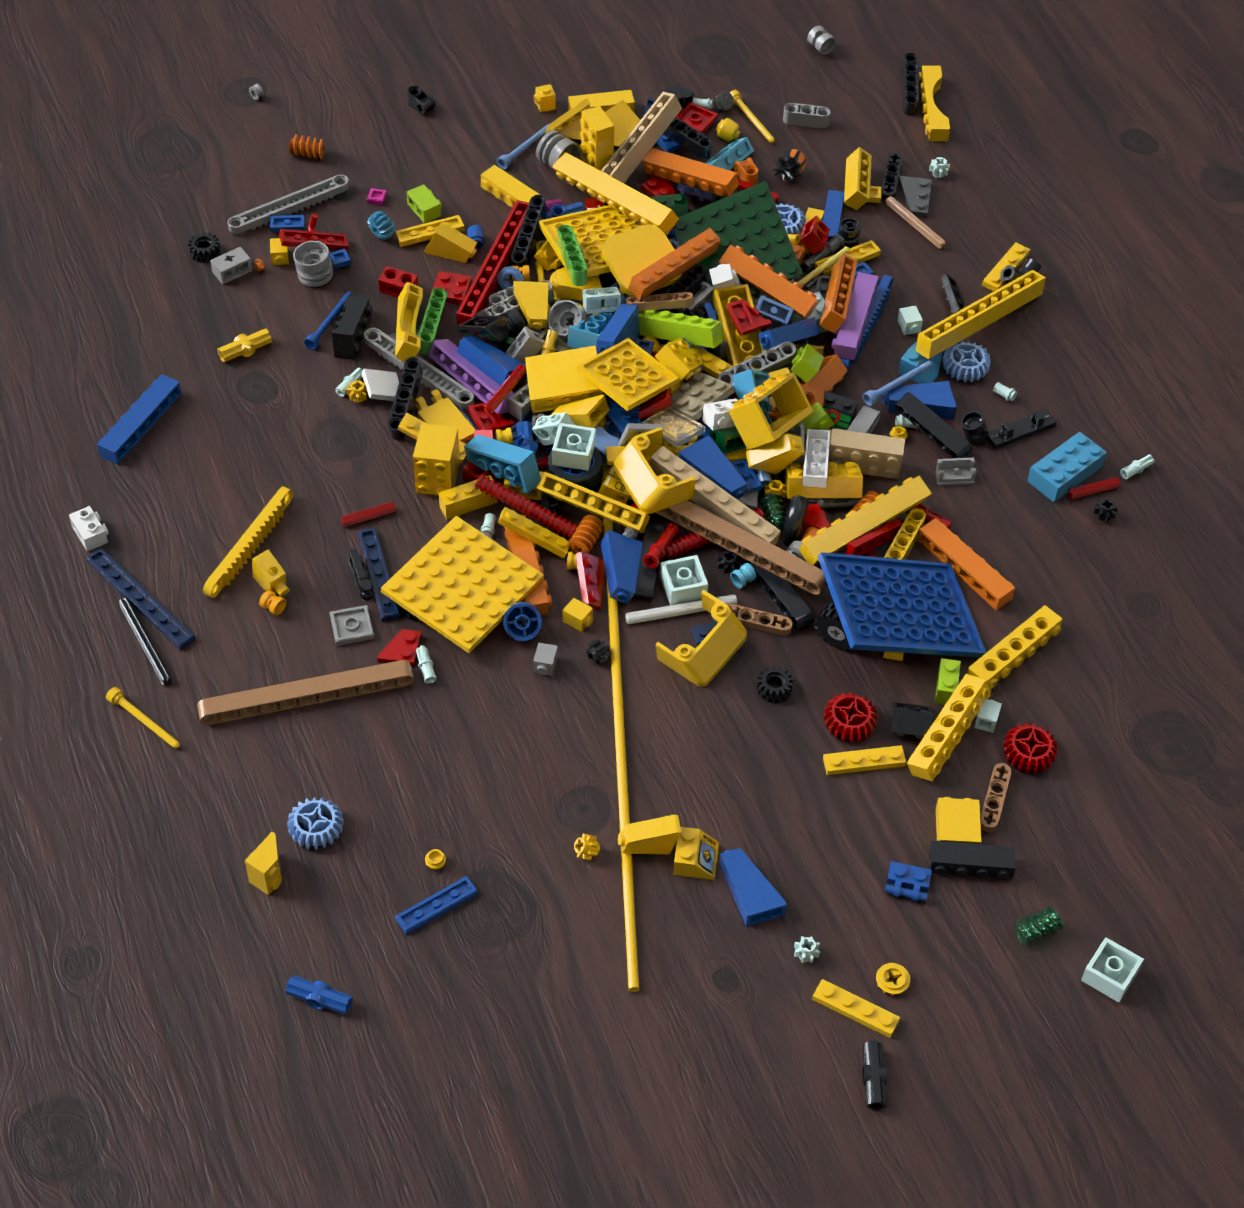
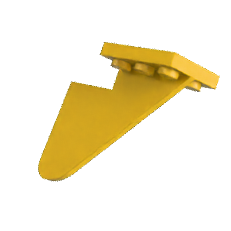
M586 98L547 126L546 133L556 130L568 139L581 141L580 119H582V111L590 109L591 103ZM624 100L605 112L614 125V146L616 147L621 146L640 121Z

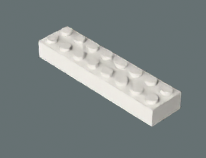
M807 430L803 486L826 488L830 430Z

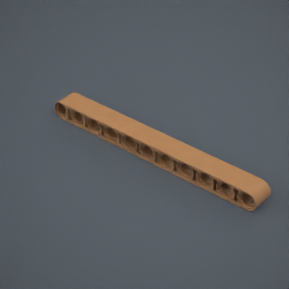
M684 501L656 512L814 595L820 594L827 585L824 573L818 567L689 501Z
M400 660L206 698L197 703L201 724L212 725L404 687L414 682V676L410 662Z

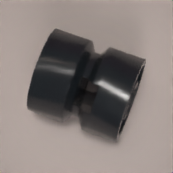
M844 218L839 223L838 235L843 238L844 247L852 248L859 244L861 223L855 218Z
M515 308L507 313L509 337L515 336V331H522L527 324Z
M971 411L961 418V425L966 440L970 444L978 445L987 440L989 432L984 417L980 412Z

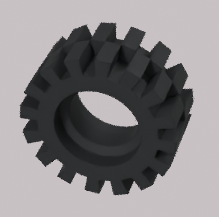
M202 232L200 235L196 233L197 236L193 235L192 239H189L190 256L196 262L200 260L201 263H204V261L209 263L210 259L218 257V254L221 253L219 240L215 234L211 235L210 232L207 234Z
M774 665L771 669L766 667L765 671L762 670L758 675L757 692L762 699L765 697L767 702L771 699V703H775V700L781 703L782 699L786 701L787 697H790L793 677L791 678L792 674L790 672L787 673L788 670L786 668L782 671L781 666L775 669ZM778 681L782 684V687L773 688L767 683Z

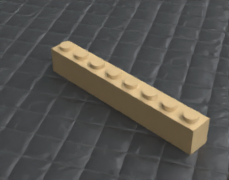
M661 93L601 172L625 183L681 111L682 107L675 94Z
M662 446L651 457L650 467L657 476L669 474L677 482L693 476L696 478L694 498L690 500L698 506L773 545L777 544L781 532L779 529Z

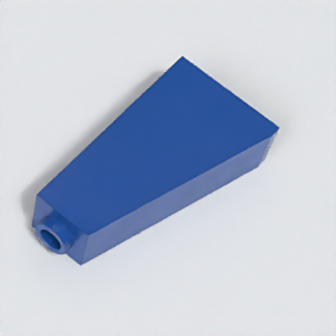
M621 304L597 339V354L627 338L633 342L639 339L638 305Z
M815 317L758 333L763 351L784 342H794L820 334Z
M474 335L463 337L459 342L457 353L500 386L519 364L526 366ZM526 370V373L524 374V376L519 380L518 383H523V382H524L525 377H526V375H527V370Z
M949 381L899 385L882 395L883 405H886L888 412L899 413L895 408V404L907 392H910L940 418H955L957 406Z
M710 436L678 451L680 459L734 498L740 499L745 494L747 483Z
M608 530L601 540V548L610 598L628 604L635 594L643 542Z
M741 848L729 849L721 853L720 867L746 927L786 914V901Z

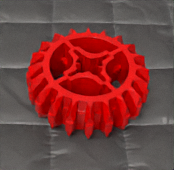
M842 692L840 697L835 695L833 700L830 699L828 705H826L824 711L825 726L829 728V733H835V738L840 736L842 741L849 739L852 742L853 739H856L859 742L861 737L866 739L868 734L871 735L877 725L878 715L876 707L872 706V701H866V696L860 698L859 693L854 696L851 692L848 695Z
M1025 723L1023 727L1018 724L1016 728H1012L1006 734L1003 752L1007 756V761H1012V767L1018 766L1019 771L1025 769L1026 773L1032 770L1034 774L1038 770L1043 772L1045 768L1049 769L1052 763L1055 762L1058 753L1057 741L1054 740V735H1049V729L1042 730V725L1038 728L1035 727L1034 723L1031 726Z

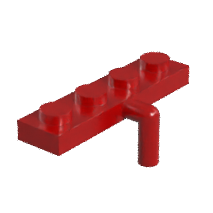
M313 213L311 216L308 231L280 229L279 231L281 246L298 247L304 242L320 241L329 250L345 249L347 251L349 244L346 234L316 232L315 226L318 220V214Z
M896 519L892 522H887L880 528H875L868 534H863L860 538L848 543L845 554L858 556L864 554L869 557H877L873 550L894 539L903 523Z

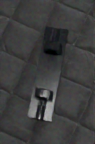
M1038 410L1027 418L1011 424L1006 422L1000 428L990 431L987 440L994 449H998L1056 427L1057 422L1048 410L1042 412Z

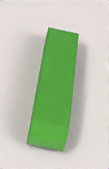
M561 225L557 228L558 246L571 282L575 286H584L587 284V265L574 230L570 225Z
M434 288L431 292L418 335L421 338V346L418 352L420 354H428L434 341L447 297V292L442 288Z

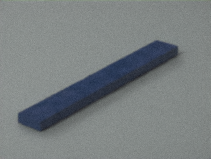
M102 548L86 557L87 563L123 597L128 598L132 606L180 651L196 640L195 636Z

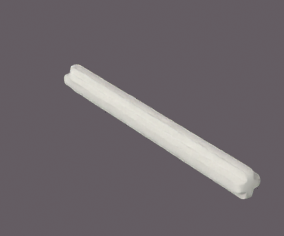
M734 594L716 597L723 603L737 605V598ZM702 600L626 613L625 619L627 624L706 610L702 608Z

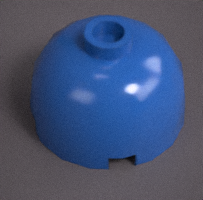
M518 602L507 609L503 619V626L506 633L515 640L527 641L533 639L539 633L542 626V616L535 605L529 602Z

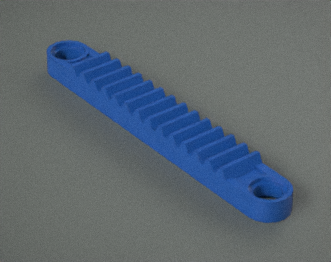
M884 275L876 290L855 360L841 358L847 372L852 363L857 362L858 357H860V353H862V349L865 347L867 339H869L874 329V325H876L881 312H883V308L888 302L889 291L893 283L892 276Z

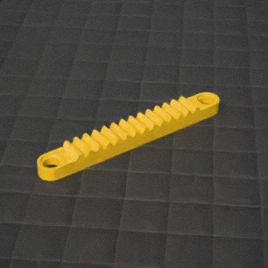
M282 486L208 578L203 588L205 595L215 598L225 585L231 584L230 580L235 579L234 574H239L238 569H243V564H247V559H251V553L255 554V548L260 547L259 543H263V538L268 537L267 533L272 532L271 528L276 527L275 523L280 522L279 517H284L283 511L292 500L293 490Z

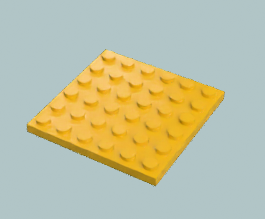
M608 205L540 220L539 228L566 268L558 246L557 228L561 225L572 226L587 265V277L611 272L606 262L602 263L601 260L602 247L606 239L643 224L639 219L635 221L629 214L624 215L618 208L614 209Z
M455 516L381 587V593L464 651L470 653L504 619L507 609L513 604L521 602L544 579V574L458 516Z

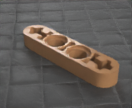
M690 292L653 294L646 296L640 301L636 296L628 297L626 304L638 305V311L691 307L694 304L693 294Z
M725 603L735 615L738 613L737 618L744 627L780 636L789 635L792 631V620L788 617ZM747 614L751 616V619L744 620L741 616ZM767 619L770 623L765 625L760 620Z
M999 763L993 768L980 817L981 830L987 833L994 832L997 829L1011 776V768L1004 763ZM1000 771L1004 772L1002 780L998 779ZM999 786L1003 792L996 793L992 790V787ZM994 802L999 808L991 809L988 803ZM989 815L993 816L991 825L986 824Z

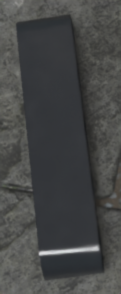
M906 53L904 55L902 67L903 112L909 116L917 113L919 103L918 56L915 53Z
M675 117L663 135L700 159L710 158L712 140Z
M534 195L529 201L511 254L513 266L523 267V265H530L541 232L539 221L545 220L548 210L542 195Z
M410 357L404 363L389 416L388 428L394 440H401L406 436V434L396 428H398L406 413L412 415L423 376L420 360L416 357Z
M907 392L895 404V408L900 414L952 458H965L973 449L972 445L912 393Z
M647 523L634 597L653 599L659 565L656 568L647 567L643 563V556L649 553L650 546L657 543L666 529V524Z
M752 562L748 563L756 572L757 578L755 581L780 612L792 620V627L798 631L815 622L813 612L787 580Z

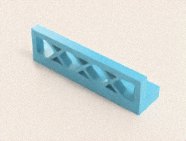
M747 137L736 139L709 159L706 164L731 170L734 167L735 161L741 162L753 153L754 149Z

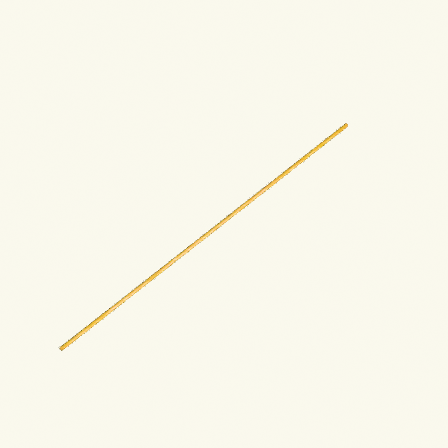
M603 424V427H602V428H603L605 431H606V424ZM604 464L602 482L610 469ZM603 518L605 536L608 530L613 531V522ZM607 583L621 833L624 826L630 824L618 604L617 600L610 598ZM621 849L628 989L630 992L639 991L632 854H622Z

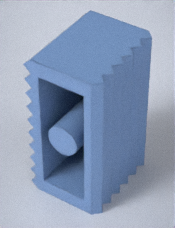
M762 295L755 307L761 316L767 318V320H773V322L780 325L783 324V326L788 324L793 312L792 308Z

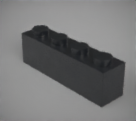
M932 841L929 850V869L932 870V873L938 875L954 874L957 876H977L979 878L992 877L1001 880L1013 879L1016 869L1015 847Z

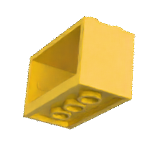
M786 372L782 373L775 380L773 377L765 380L762 385L753 389L754 392L744 395V400L740 399L734 402V407L728 410L748 450L775 441L813 412L794 372L788 375ZM771 394L782 416L769 425L759 402Z

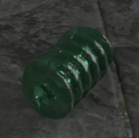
M764 494L759 498L764 518L782 532L787 514L782 496L780 494Z
M1050 906L1044 908V910L1037 911V913H1032L1030 916H1025L1023 919L1016 920L1014 925L1018 940L1025 946L1027 945V940L1033 943L1035 938L1038 940L1042 939V934L1046 937L1049 936V931L1053 934L1056 933V928L1062 930L1064 927L1061 917Z

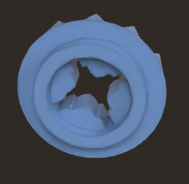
M510 266L503 268L499 272L498 283L503 290L513 286L511 280L508 279L511 274L515 281H525L523 273L519 271V268Z

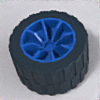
M595 447L590 467L587 471L552 465L551 451L548 457V473L598 493L603 478V457L601 452Z

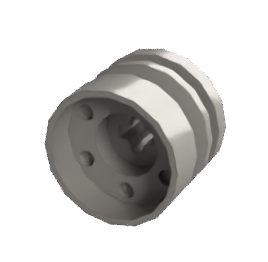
M552 130L546 133L540 140L536 150V157L539 161L553 169L552 166L563 152L578 159L580 148L574 141L566 138L560 132Z
M308 241L300 244L294 250L293 257L298 279L303 285L318 287L332 279L334 273L329 249L324 243Z
M562 300L552 306L548 313L547 321L551 330L558 332L559 337L568 341V330L574 322L573 326L576 327L578 322L589 320L590 315L586 314L585 310L575 302Z

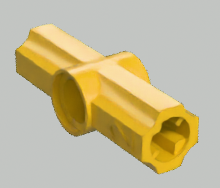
M267 329L260 330L249 336L240 334L234 339V342L218 348V354L222 362H227L241 355L249 357L255 353L257 348L271 343L272 338Z

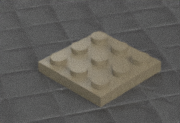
M700 372L672 393V404L667 409L696 422L703 416L704 404L723 401L733 394L735 389L733 385Z

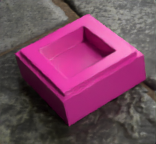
M371 188L367 197V204L383 206L387 197V190Z

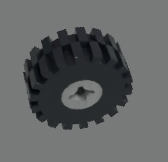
M834 602L830 603V605L826 604L814 623L818 636H822L824 642L828 641V645H835L839 650L840 648L843 651H847V649L853 650L849 646Z

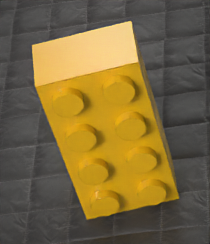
M597 106L582 111V119H580V160L601 171L614 155V125L602 108Z
M793 462L785 468L784 484H786L788 499H792L796 495L805 498H862L863 476L859 465L854 462H846L845 464L828 462L826 488L803 486L804 464Z

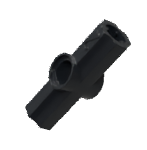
M871 1040L863 1044L864 1065L862 1080L866 1089L867 1108L880 1110L886 1108L885 1086L887 1083V1069L883 1060V1044Z

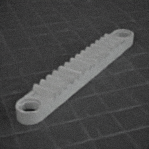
M336 175L229 218L227 222L228 229L233 234H239L249 229L255 230L257 226L261 228L262 224L268 225L270 216L292 215V212L297 213L299 209L303 211L304 207L308 209L310 205L315 206L317 202L321 204L322 200L326 202L329 197L333 199L334 195L348 190L349 179L345 175ZM344 182V184L338 185L337 183ZM236 223H239V224H240L239 226H232L233 224H236Z
M377 328L367 329L364 332L365 343L375 350L379 356L382 355L390 363L393 362L394 366H398L400 370L403 369L405 362L395 358L396 341ZM376 335L377 338L371 340L369 339V336ZM416 355V358L420 360L423 370L421 384L424 383L426 387H430L431 391L438 389L442 398L448 397L459 408L468 409L469 405H474V395L470 390ZM463 397L470 398L467 402H463L460 399Z

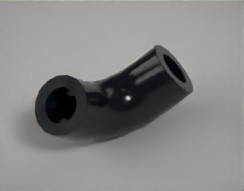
M1027 258L1019 270L1012 265L1003 268L1000 277L1008 284L1031 270L1038 273L1042 266L1033 259Z
M793 496L788 507L782 533V542L788 547L793 541H800L802 527L809 506L808 499L803 496Z

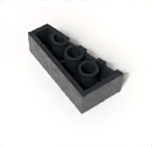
M348 296L343 306V312L339 315V321L335 324L336 330H332L334 357L355 360L357 353H360V342L364 340V329L368 327V316L372 314V305H370L369 298Z

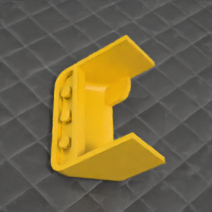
M662 427L633 437L614 460L615 472L639 510L647 514H652L694 498L696 478L694 476L679 482L669 474L656 476L643 456L662 447Z
M705 590L701 592L702 608L710 612L712 618L718 623L695 649L688 644H682L673 652L661 643H656L657 660L700 687L708 685L747 639L745 627L730 607Z

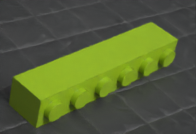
M638 311L639 335L670 341L685 338L690 344L715 348L724 341L721 321H716L712 318L705 319L698 316H687L683 313H670L669 311Z

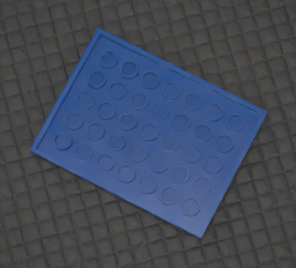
M823 552L818 556L851 649L981 658L987 653L950 563Z

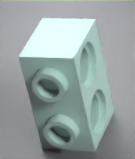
M617 287L582 290L583 308L586 314L614 312L621 305V294Z
M567 412L555 413L539 417L532 430L545 446L554 444L559 423L575 425Z

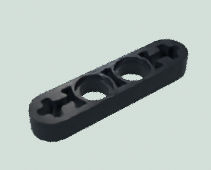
M895 152L890 153L887 157L881 188V198L885 201L890 196L895 198L902 156Z

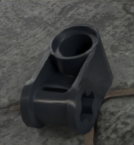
M410 86L407 89L408 105L421 115H424L430 108L436 107L434 97L423 91L420 87Z

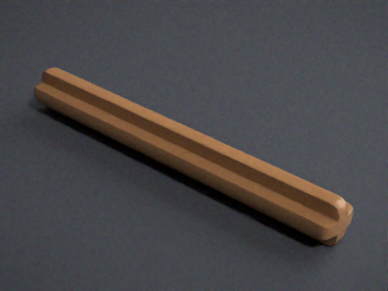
M890 196L886 199V205L937 248L942 249L946 246V241L894 197Z

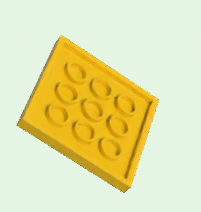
M629 338L577 366L579 373L627 411L672 387L679 380L678 376Z

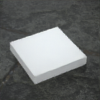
M363 369L362 376L369 398L394 401L399 384L396 372Z

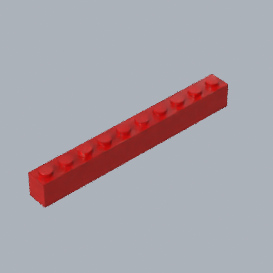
M516 200L456 313L457 326L486 309L490 295L494 294L499 284V272L503 268L508 267L511 261V254L529 204L528 202Z

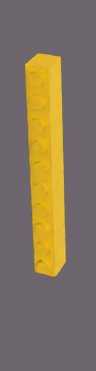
M563 152L552 166L556 171V176L561 180L566 179L570 185L574 186L575 184L581 191L584 192L586 190L592 197L597 196L601 202H608L612 208H618L624 215L629 214L635 221L639 219L643 225H655L666 235L679 220L672 209L566 152Z
M1031 270L918 334L915 351L927 359L934 357L1042 295L1046 277Z

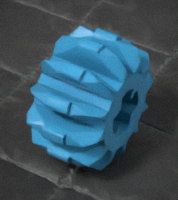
M377 211L368 218L369 228L375 234V237H378L380 240H386L394 234L396 229L388 214H385L383 211Z

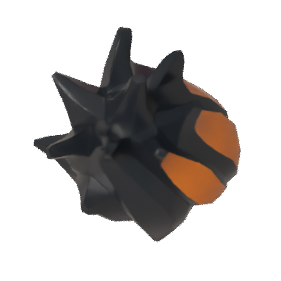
M789 149L783 152L777 160L776 168L773 169L776 171L774 176L781 175L783 183H785L786 179L792 182L795 179L794 177H798L803 173L806 166L805 155L796 149Z

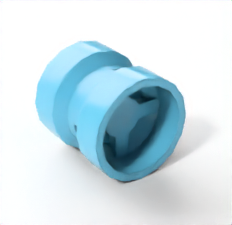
M748 563L742 565L739 570L736 569L730 573L733 584L739 589L746 586L747 582H752L757 578L754 568Z

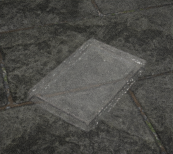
M671 407L642 422V424H663L662 439L676 447L706 432L704 425Z

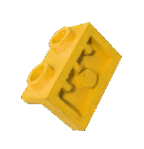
M548 240L544 242L534 255L546 271L556 270L562 264Z

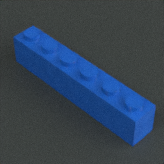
M163 374L157 380H154L152 385L132 404L131 408L99 440L97 447L100 457L118 465L182 394L180 383Z

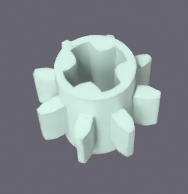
M938 157L935 160L932 159L929 171H933L932 175L934 177L942 178L944 175L947 176L950 164H947L945 158Z
M801 936L800 943L795 942L794 949H796L794 957H799L801 963H813L814 957L819 958L820 951L818 949L820 943H815L812 936L810 938Z

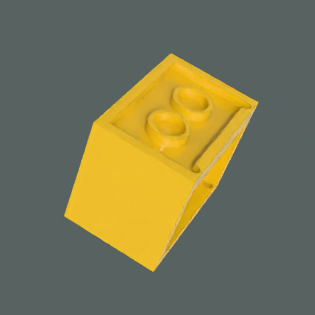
M421 423L413 454L416 493L439 496V492L455 487L460 466L457 427Z

